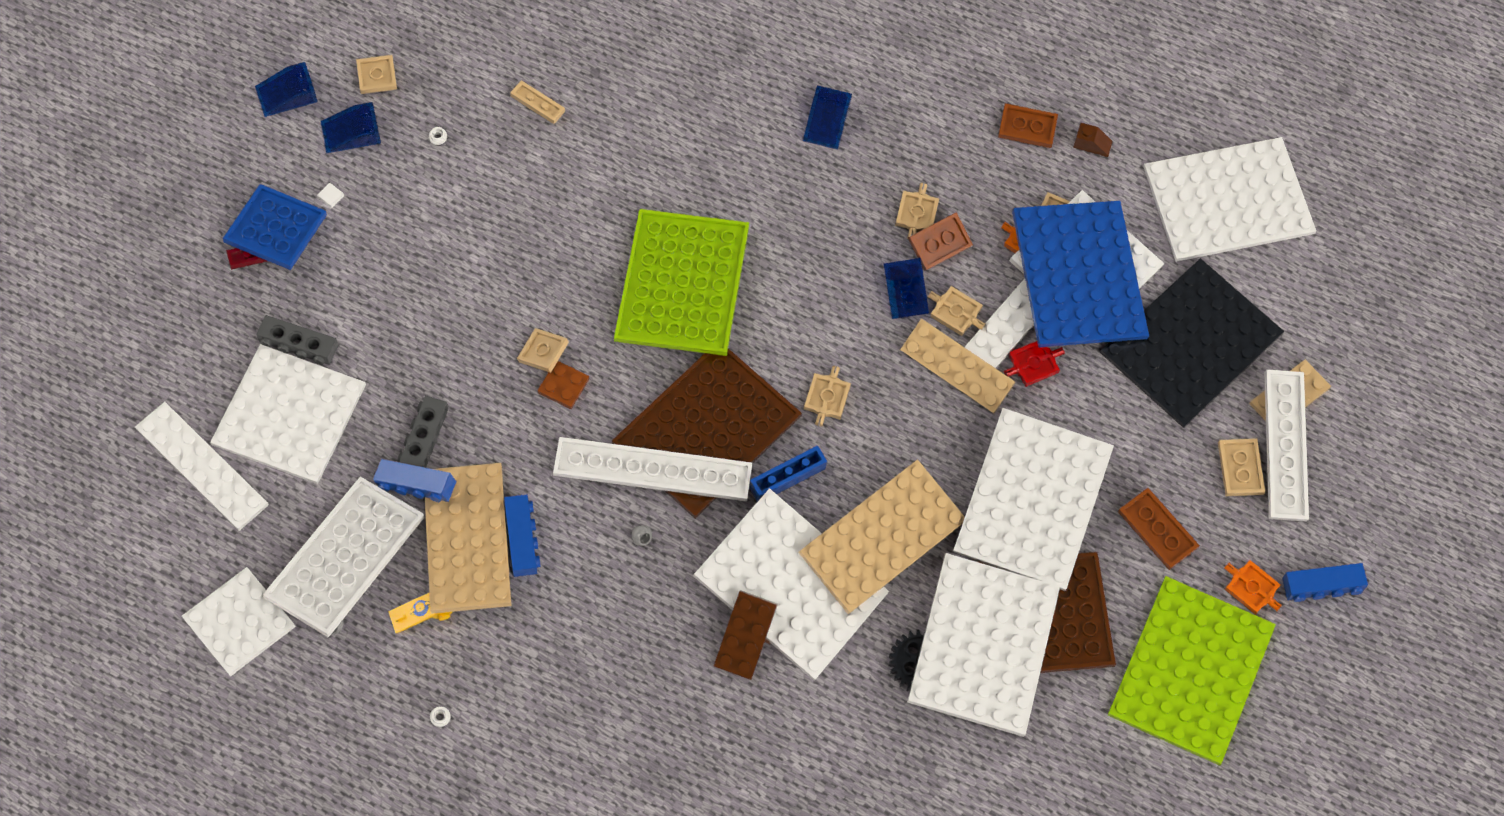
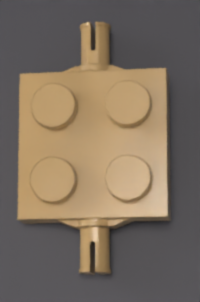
M920 183L918 192L903 191L895 226L909 229L908 237L934 224L939 198L930 197L925 194L927 184H924L922 189L923 183Z
M951 286L942 296L937 295L933 291L929 293L928 298L937 303L930 317L962 336L972 325L981 330L986 325V323L977 319V315L983 305Z
M832 366L830 375L823 376L814 373L804 405V410L818 414L815 425L818 426L819 424L820 427L823 426L825 417L841 420L851 383L837 378L840 370L838 366L837 368Z

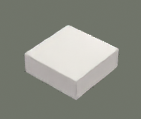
M329 183L317 197L332 208L344 197V194Z

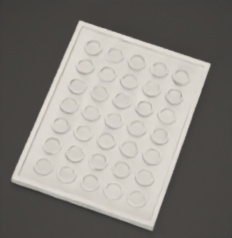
M1282 137L1146 163L1143 166L1176 262L1316 233L1315 225Z
M1002 408L953 552L1012 573L1057 585L1061 590L1066 591L1114 445Z
M769 488L693 576L732 610L740 590L777 603L778 606L766 639L805 674L815 680L889 591L885 587L881 588L848 615L798 553L822 533Z
M946 553L907 703L1024 737L1028 727L1060 587Z

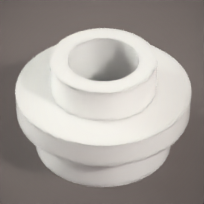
M435 127L429 132V140L435 145H441L447 140V133L441 127Z
M436 707L430 713V720L437 727L447 725L451 718L449 710L445 707ZM439 714L444 715L442 720H437Z

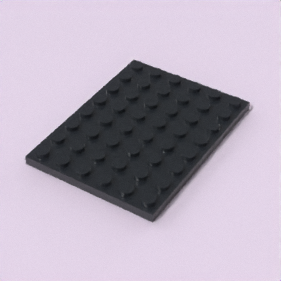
M1200 258L1144 310L1149 332L1147 339L1109 342L1101 349L1100 353L1178 424L1185 428L1284 333V330Z

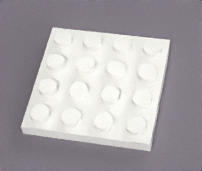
M247 567L182 615V618L230 677L296 627L281 608L263 597L266 589Z

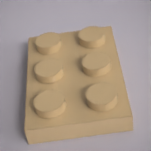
M1219 440L1218 448L1225 496L1264 495L1265 486L1258 440Z

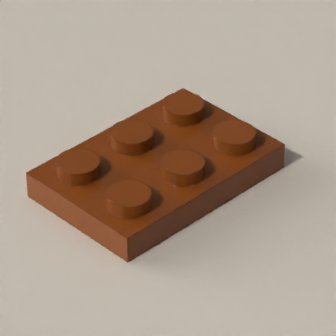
M1005 103L998 138L1052 148L1058 114Z
M957 212L908 237L924 271L973 246Z

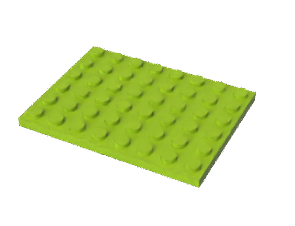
M639 209L614 342L727 356L749 232V222Z
M1165 576L1108 712V716L1220 766L1276 624Z

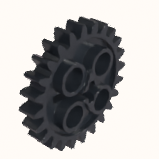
M917 629L916 635L909 631L908 638L903 634L901 636L902 641L897 639L895 642L896 646L891 648L893 653L889 654V658L892 660L889 661L888 666L894 667L891 669L890 674H897L894 677V681L901 680L900 687L906 684V691L911 689L915 671L909 673L905 670V667L911 666L914 670L916 669L924 638L919 629ZM914 647L918 652L912 654L908 651V648Z

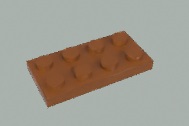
M1149 488L1118 510V513L1168 570L1172 569L1200 546Z

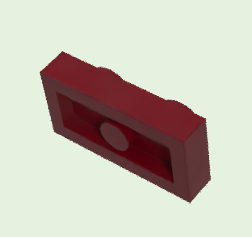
M238 248L226 250L231 270L267 262L265 259Z

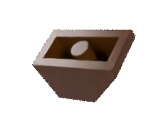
M1080 123L1073 148L1108 157L1113 141L1099 127Z

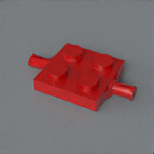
M1035 341L1013 350L1008 355L1013 363V367L1004 370V374L1008 377L1017 374L1025 387L1056 375L1060 372L1055 358L1064 355V349L1060 347L1052 351L1049 347H1038V342Z

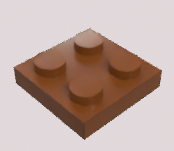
M558 361L552 372H548L537 392L550 400L572 409L589 381L590 376Z

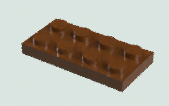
M740 590L714 667L751 680L778 604Z

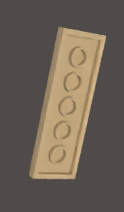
M922 318L900 349L992 413L996 412L1016 383Z

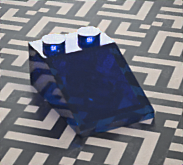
M305 62L288 66L255 86L264 117L318 102Z
M817 85L803 141L838 150L851 106L852 93Z
M373 102L354 105L321 121L326 153L381 144Z
M921 258L883 263L892 319L929 314Z

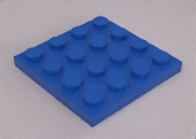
M259 184L223 237V242L291 270L327 216V213L323 209Z

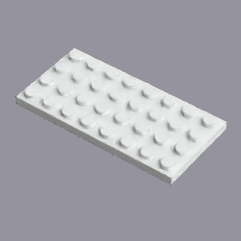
M360 476L264 592L263 597L329 637L424 519V514Z

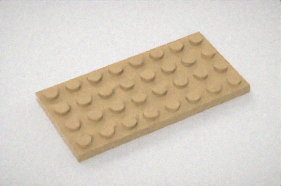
M917 459L798 553L849 615L961 526L965 516Z
M493 463L435 469L450 472L457 482L449 502H435L425 497L431 614L512 606L502 464Z

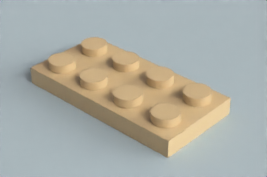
M1306 359L1290 370L1304 372L1305 408L1331 388V385ZM1263 391L1249 404L1266 421L1265 391Z

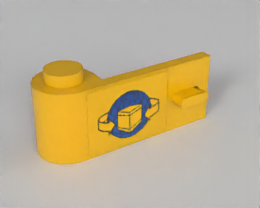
M430 593L388 611L395 633L402 632L432 617L440 621L446 620L452 613L431 614Z

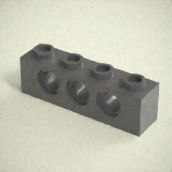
M265 315L256 334L260 344L264 346L276 347L284 353H294L301 359H313L319 365L324 363L330 365L339 346L337 339L268 315ZM278 334H283L282 337L275 338ZM301 340L299 343L293 344L294 341ZM313 346H319V347H318L317 349H315V350H312V349H311V347H313Z
M425 395L423 402H419L417 418L412 420V431L410 436L407 435L405 438V449L403 453L400 452L397 462L427 467L449 409L446 401ZM426 417H433L430 421L424 420ZM422 433L427 434L424 438H418V435ZM413 451H420L418 455H411Z

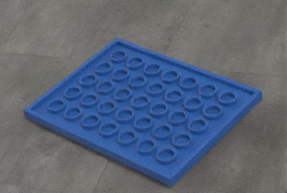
M1121 201L1013 208V220L1038 347L1140 340L1149 337Z

